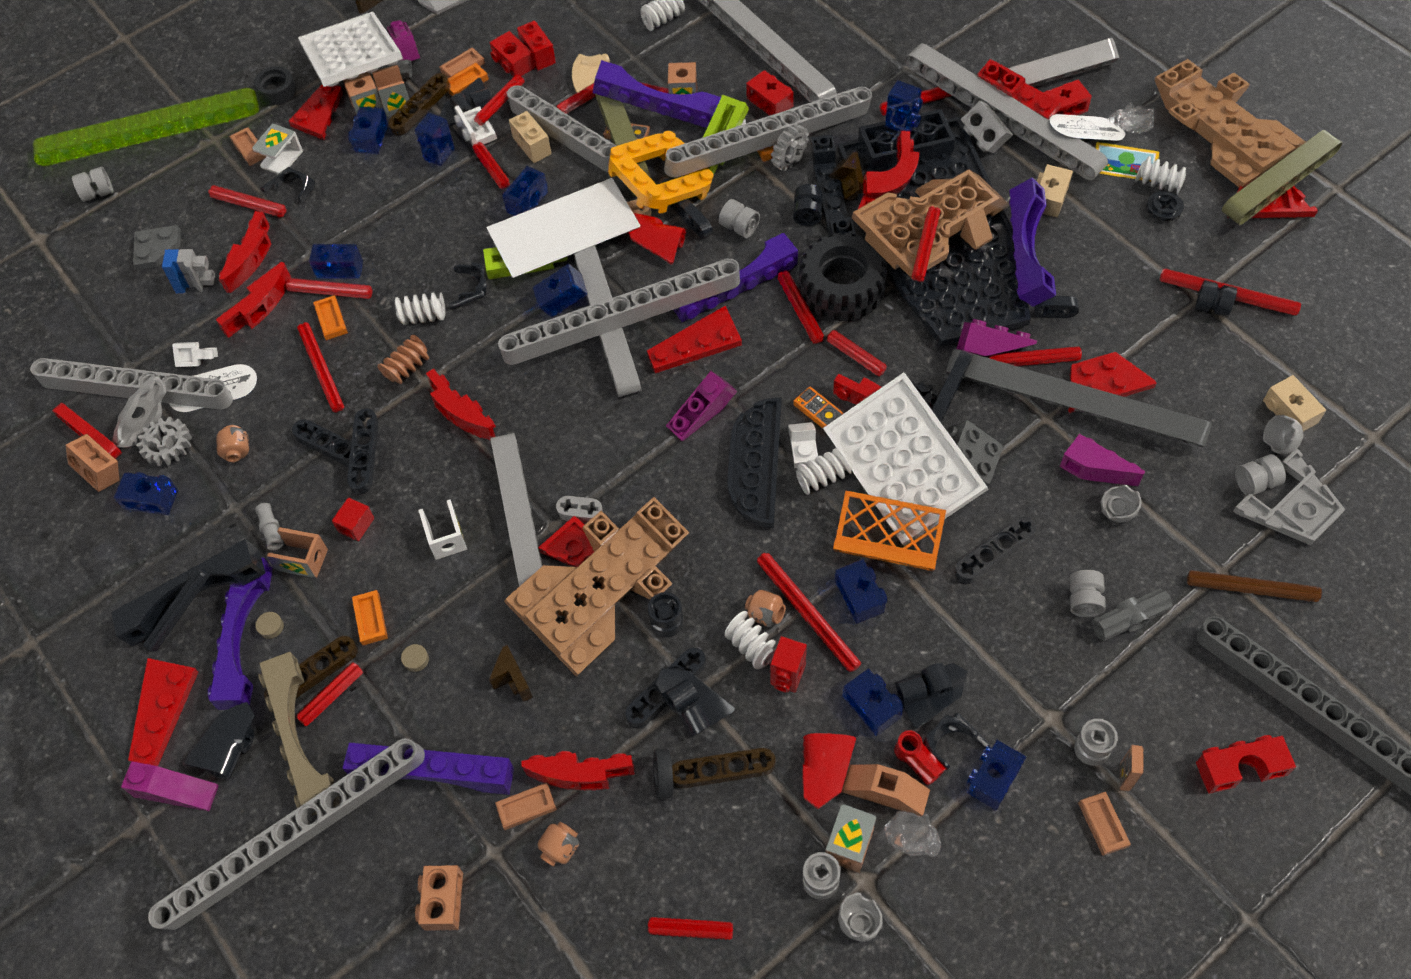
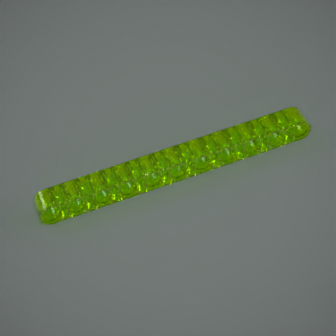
M243 88L40 137L33 141L34 161L41 166H49L250 117L259 112L257 95L253 89Z

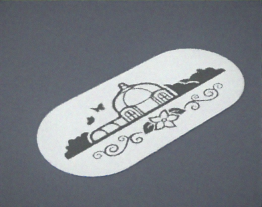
M1056 114L1050 117L1051 126L1059 133L1068 137L1115 141L1122 140L1125 137L1124 130L1117 123L1106 118Z
M243 364L232 365L194 376L222 380L231 393L233 400L249 394L257 382L255 371ZM169 403L174 410L180 412H189L203 408Z

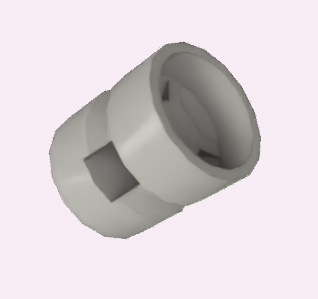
M103 167L92 169L89 174L83 172L72 176L75 189L83 202L95 199L97 194L102 197L114 193L111 181Z
M734 199L726 202L719 215V224L729 230L734 229L738 235L744 238H749L755 232L760 220L759 212L752 208H745L744 204Z
M1270 454L1256 459L1255 462L1251 461L1238 466L1235 470V477L1239 488L1245 495L1249 493L1255 495L1265 491L1267 487L1274 488L1284 484L1286 473L1279 458Z
M1080 570L1072 573L1069 577L1070 592L1072 593L1070 596V611L1072 614L1080 617H1096L1105 613V596L1101 595L1105 590L1104 575L1095 570Z
M1092 719L1085 723L1074 743V751L1077 757L1083 763L1091 766L1103 764L1109 758L1118 741L1114 726L1103 719Z
M815 853L805 861L803 866V887L809 896L815 899L825 900L833 896L838 889L840 880L838 861L830 854Z

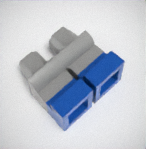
M165 249L162 268L176 294L185 293V289L190 287H196L199 292H202L203 285H214L215 273L213 270H208L209 263L206 256H196L193 249Z

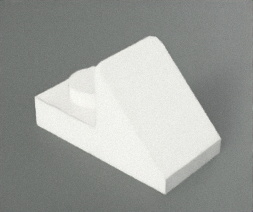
M813 423L788 425L794 468H797L799 464L806 465L808 460L815 461L818 453L815 441L816 429Z

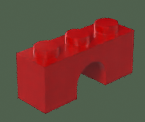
M1271 735L1261 736L1255 739V742L1247 744L1245 741H1238L1230 744L1229 748L1219 750V747L1208 748L1202 752L1201 757L1196 762L1208 794L1235 788L1243 780L1238 764H1247L1253 767L1258 773L1261 782L1288 776L1296 768L1283 736L1272 738Z

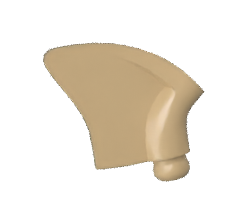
M607 54L595 56L578 55L572 69V82L576 93L594 83L601 60L610 63Z

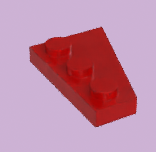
M573 516L538 547L540 553L572 567H579L594 553V550L582 529L585 524L576 516Z

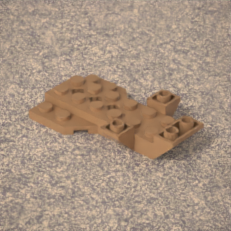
M1187 59L1155 77V82L1165 108L1181 123L1193 129L1211 143L1212 155L1210 165L1238 187L1240 185L1245 187L1306 143V141L1279 121L1257 119L1239 106L1236 102L1248 89L1249 83L1235 73L1218 81L1215 88L1201 77L1203 70Z
M967 170L953 179L931 180L915 191L920 198L910 196V199L898 198L897 194L886 193L854 211L852 219L866 232L865 240L894 269L901 267L911 277L927 211L930 206L940 208L941 212L927 270L947 258L949 253L948 238L961 231L960 236L974 250L990 242L993 237L986 215L994 216L1007 208L1009 203L978 174Z
M655 497L646 503L620 529L602 511L597 513L582 527L594 550L590 557L579 567L543 565L504 601L576 677L615 640V604L630 590L651 599L654 595L665 592L673 584L656 566L670 554L689 532ZM594 581L601 583V589L598 588L596 590L593 588ZM576 598L584 601V607L581 604L579 607L574 604ZM557 615H563L566 618L564 620L566 624L563 622L557 623L555 621Z

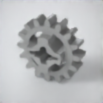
M794 124L793 127H788L787 132L783 131L777 139V144L773 146L774 152L771 153L773 157L771 162L774 166L786 171L787 168H792L793 163H798L809 142L807 129L801 125Z
M168 417L166 421L159 418L156 424L152 421L149 422L151 427L149 429L143 427L142 430L145 434L138 435L137 437L140 440L137 443V447L140 450L139 453L150 464L155 462L157 466H161L163 461L170 465L172 459L178 462L180 454H187L184 449L191 447L188 440L192 439L187 426L182 424L180 419L174 421L172 417Z

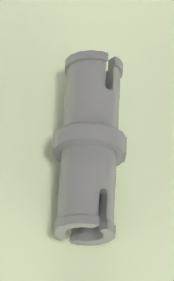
M261 503L255 508L260 522L259 530L264 534L267 548L269 550H278L283 546V541L277 532L280 527L279 522L274 518L271 505L269 503Z

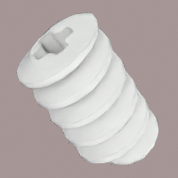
M654 0L649 2L648 5H643L641 7V17L646 28L652 31L654 26L660 27V22L665 24L667 19H673V15L678 17L680 15L679 10L684 13L683 0Z
M1148 156L1142 162L1135 182L1141 177L1142 184L1144 185L1151 180V187H1155L1159 182L1160 190H1163L1168 185V191L1172 192L1177 188L1178 195L1186 177V167L1177 172L1176 164L1171 169H1168L1167 161L1161 167L1160 159H1157L1152 164L1151 156Z
M434 292L431 293V299L429 300L426 294H422L421 301L418 300L416 295H413L412 302L409 301L407 296H404L403 303L400 302L398 297H395L397 318L403 325H408L409 320L412 324H417L418 318L421 323H425L427 317L430 322H434L436 316L440 321L445 318V303L442 293H440L439 298L436 297Z
M839 448L833 449L832 453L826 452L823 457L817 456L815 461L808 460L806 465L799 464L796 470L798 482L806 495L810 494V486L815 491L819 490L818 482L827 487V478L832 483H835L836 474L841 479H844L845 470L849 474L852 473L845 453Z
M743 611L729 623L725 631V637L728 640H732L733 646L739 647L738 649L741 654H746L747 661L752 662L755 669H761L771 663L776 649L773 650L772 648L776 641L772 639L766 643L765 641L769 634L765 632L758 635L762 627L757 625L752 628L755 620L750 618L745 621L748 612Z

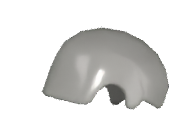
M1275 415L1264 428L1263 441L1271 446L1273 452L1284 455L1290 454L1300 446L1303 440L1302 426L1297 420L1289 416Z
M1127 485L1111 487L1105 491L1100 504L1103 514L1108 519L1116 523L1129 522L1137 516L1142 501L1138 491L1132 490Z
M854 893L846 896L840 904L838 922L841 930L849 938L861 942L870 941L877 936L882 928V913L875 900L866 899L861 893Z

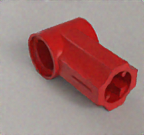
M911 730L901 733L894 748L896 757L906 762L923 782L929 786L945 772L946 768L924 746L922 738L918 733ZM902 743H911L915 750L907 751L903 748Z

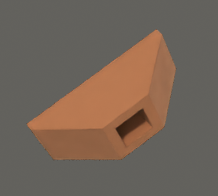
M879 764L849 766L842 792L923 817L930 789L905 772Z

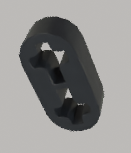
M1054 296L1035 305L1034 311L1036 316L1043 318H1071L1079 313L1078 299L1073 296Z

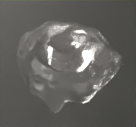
M1130 102L1124 110L1118 109L1112 115H1109L1108 121L1127 132H1137L1138 134L1148 132L1154 127V108L1135 109L1133 108V103Z
M898 811L884 825L885 836L888 842L897 850L910 856L938 855L941 848L940 838L936 828L930 824L929 815L918 816L913 812Z

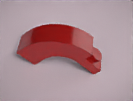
M910 131L900 132L897 139V165L894 168L884 172H866L863 179V196L877 199L886 193L898 194L907 186L919 160V152H913L914 141L910 139Z

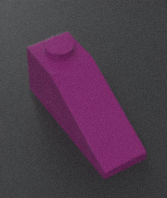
M132 761L121 786L122 789L134 798L203 811H210L219 787L216 783L162 767Z

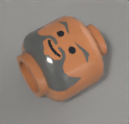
M229 425L217 433V454L221 458L229 462H237L247 456L249 453V436L245 430L239 426Z
M758 590L754 595H750L745 604L748 618H753L755 623L765 627L779 624L784 617L786 609L779 595L765 590Z
M559 822L558 825L550 824L537 844L538 848L543 852L540 858L552 866L556 862L560 864L568 863L579 846V840L576 838L578 833L562 822Z

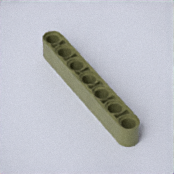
M595 94L605 124L609 127L613 144L618 146L637 140L623 103ZM645 161L638 162V166L651 178Z
M1322 130L1233 195L1224 204L1221 211L1237 224L1242 225L1331 159L1339 151L1343 143L1326 130Z

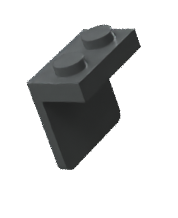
M968 420L955 426H950L947 432L983 482L985 484L990 483L1003 449L1002 445Z

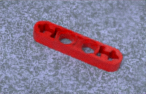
M60 403L52 410L64 424L79 436L89 435L114 459L122 454L121 450L113 442L65 404Z

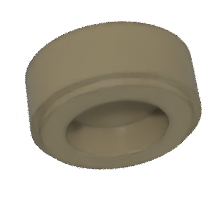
M266 612L256 621V630L266 639L277 637L284 628L283 620L275 612Z
M413 644L404 649L401 660L407 670L418 672L427 666L429 655L423 646Z

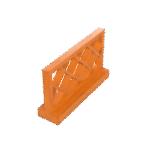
M845 491L833 550L835 552L934 571L946 510ZM850 497L860 499L866 508L853 516L848 508ZM866 501H871L873 503L868 506ZM881 503L885 504L891 513L878 521L871 508ZM891 506H897L898 508L893 511ZM903 508L911 509L916 517L905 525L902 524L896 515ZM915 510L922 511L924 513L918 515ZM869 511L876 523L863 530L856 518ZM848 512L851 518L845 521ZM928 513L940 515L938 525L931 530H928L921 520ZM894 516L901 528L888 535L880 523ZM854 521L860 533L853 538L842 536L844 526ZM919 521L926 533L913 540L906 528ZM878 525L885 538L878 543L871 542L866 533ZM903 530L911 543L903 548L896 547L891 538ZM937 530L936 538L934 539L931 533ZM863 535L867 541L858 538ZM929 536L934 543L933 553L921 552L916 543ZM888 540L892 546L883 543ZM913 545L917 551L908 548Z

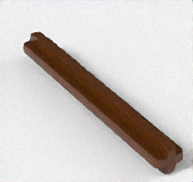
M1190 570L1187 574V584L1190 586L1319 602L1322 597V589L1317 586Z

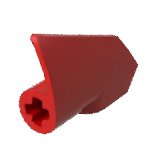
M634 213L640 227L628 231L631 240L669 264H673L677 248H681L684 244L685 228L666 225L656 217Z
M812 733L803 737L804 799L815 808L820 809L842 792L856 742L854 736Z

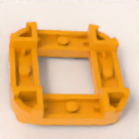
M665 131L663 134H654L612 147L610 151L608 174L610 177L618 176L637 196L636 205L641 209L647 206L658 209V213H665L670 204L694 196L703 200L710 190L714 176L713 172L707 167L658 185L654 183L637 163L658 156L665 161L668 149L685 144L671 131Z

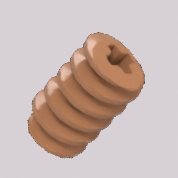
M411 335L410 340H405L404 346H398L397 352H392L390 358H385L383 360L384 364H378V369L388 380L402 384L403 381L400 376L409 378L407 370L415 372L414 363L422 366L421 357L429 360L425 344L415 335Z

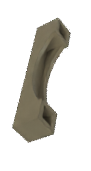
M291 652L259 663L262 672L258 675L263 688H267L269 696L265 697L266 704L270 712H274L276 720L272 721L276 735L281 736L283 745L279 746L283 759L285 761L288 760L290 770H287V776L290 784L296 787L297 795L294 796L297 808H299L335 784V782L328 774L320 775L314 769L300 745L295 725V700L298 687L304 683V679L297 658ZM339 796L333 801L334 807L341 803ZM313 812L311 816L316 815L317 812Z

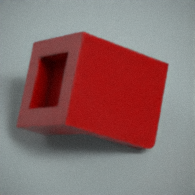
M347 498L332 519V522L339 533L359 542L374 520V516L369 506Z

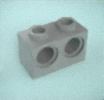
M979 101L961 118V121L965 124L964 130L970 136L974 135L978 140L976 144L983 152L995 153L1013 136L988 104ZM982 116L981 124L976 126L975 121L977 117ZM994 131L995 138L989 142V134Z

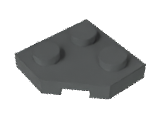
M173 225L135 231L133 258L135 269L143 270L159 267L163 263L165 249H179L181 247V230L179 226Z

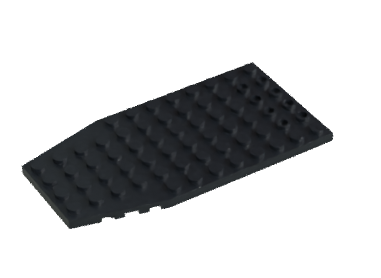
M942 109L859 127L857 140L839 143L837 147L841 160H844L854 151L858 152L864 179L867 171L884 172L891 170L897 165V139L901 131H910V139L914 141L913 152H919V160L909 183L897 194L898 198L910 199V196L920 198L915 191L931 180L953 179L967 170L978 174L993 188L968 133L963 128L964 124L961 118L946 119ZM863 193L857 195L859 205L863 198ZM1004 210L994 216L986 215L993 238L977 250H974L960 236L961 231L949 237V253L947 258L926 270L924 280L921 282L913 280L901 267L894 269L887 262V274L890 281L940 346L959 342L964 322L972 323L973 319L987 322L986 327L993 329L995 325L1011 330L1030 324L1029 304L1022 301L1017 294L1018 280L1015 275V270L1017 269L1014 258L1015 247L1012 240L1013 228Z

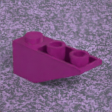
M401 20L391 22L387 30L401 52L403 58L401 60L412 61L419 59L420 56L413 34L407 23Z
M973 319L972 323L964 322L957 350H964L979 356H989L1034 345L1037 343V340L1030 339L1031 334L1017 331L1015 335L1008 333L1009 328L995 325L993 329L986 327L987 322Z
M710 371L668 422L666 427L680 440L684 441L723 410L737 393V390L722 377Z
M1081 434L1076 437L1064 453L1060 464L1061 468L1083 480L1139 486L1145 474V471L1140 469L1138 465L1126 461L1114 451L1105 449L1093 439L1086 438Z

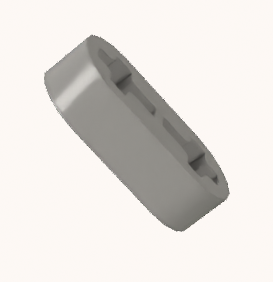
M564 496L556 503L557 513L565 521H569L573 516H576L582 523H587L597 513L603 512L601 503L593 498ZM567 505H571L572 508H569L568 512H564ZM591 508H595L596 511H593L592 515H589L588 511H590Z

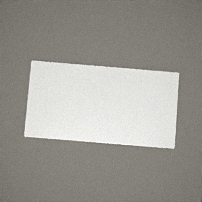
M610 178L488 226L487 230L511 276L514 278L640 227V224L614 180Z

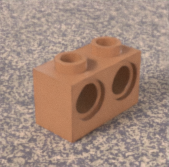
M85 434L66 444L68 465L98 492L119 481L118 461L89 435Z
M424 866L423 875H420L418 879V891L421 893L420 904L416 905L415 909L416 922L424 930H459L463 872L458 866ZM438 879H446L445 885L442 888L434 889V883ZM436 907H443L441 916L435 919L431 918V913Z

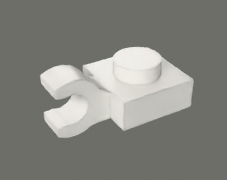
M199 342L172 344L175 367L201 365V359H214V357H218L216 347L199 349Z

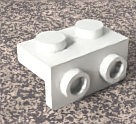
M456 106L455 111L457 115L454 116V120L458 128H463L462 134L466 142L470 141L473 146L478 142L486 144L497 139L496 133L488 120L482 126H479L474 121V117L481 110L480 106L464 113L459 106Z

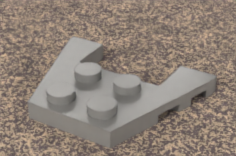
M1296 449L1282 464L1285 471L1300 481V483L1273 509H1270L1249 493L1235 507L1233 512L1312 545L1343 514L1345 509L1327 485H1322L1315 476L1316 471L1314 468L1305 463L1301 458L1303 454L1300 450Z

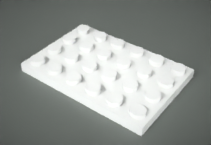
M374 12L298 37L323 87L335 86L339 81L355 79L359 74L374 72L381 66H391L396 64L398 60L403 59L400 50Z
M905 373L893 379L823 428L836 448L841 449L845 453L851 470L868 495L946 510V519L988 490L986 484ZM878 503L876 505L883 517L891 513L885 504ZM891 506L893 511L898 508L897 506ZM903 508L896 513L903 525L916 518L911 509ZM915 510L918 515L924 513L922 511ZM928 513L921 520L929 530L939 523L940 515ZM894 516L886 520L894 532L901 528ZM919 521L906 528L913 540L926 532ZM903 530L896 534L903 546L911 542Z

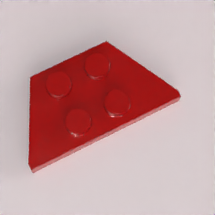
M1240 185V187H1239V189H1238L1237 192H1239L1240 190H1242L1244 187H1242V186ZM1294 185L1251 218L1315 217L1318 211L1315 206L1310 207L1304 201L1306 196Z
M1116 352L1072 364L1070 368V382L1123 397L1146 391L1156 386V381ZM1069 407L1070 413L1075 412V408Z

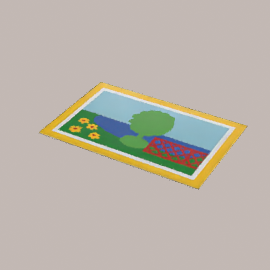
M1096 142L1095 149L1102 152L1108 160L1107 166L1099 174L1136 179L1142 162L1148 156H1151L1152 164L1159 159L1158 151Z

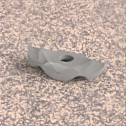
M151 376L129 397L119 414L112 442L117 447H134L138 441V435L145 434L142 428L149 429L151 427L149 422L152 421L156 424L158 419L161 418V402L166 394V388L157 376ZM136 407H142L143 412L141 416L132 418Z

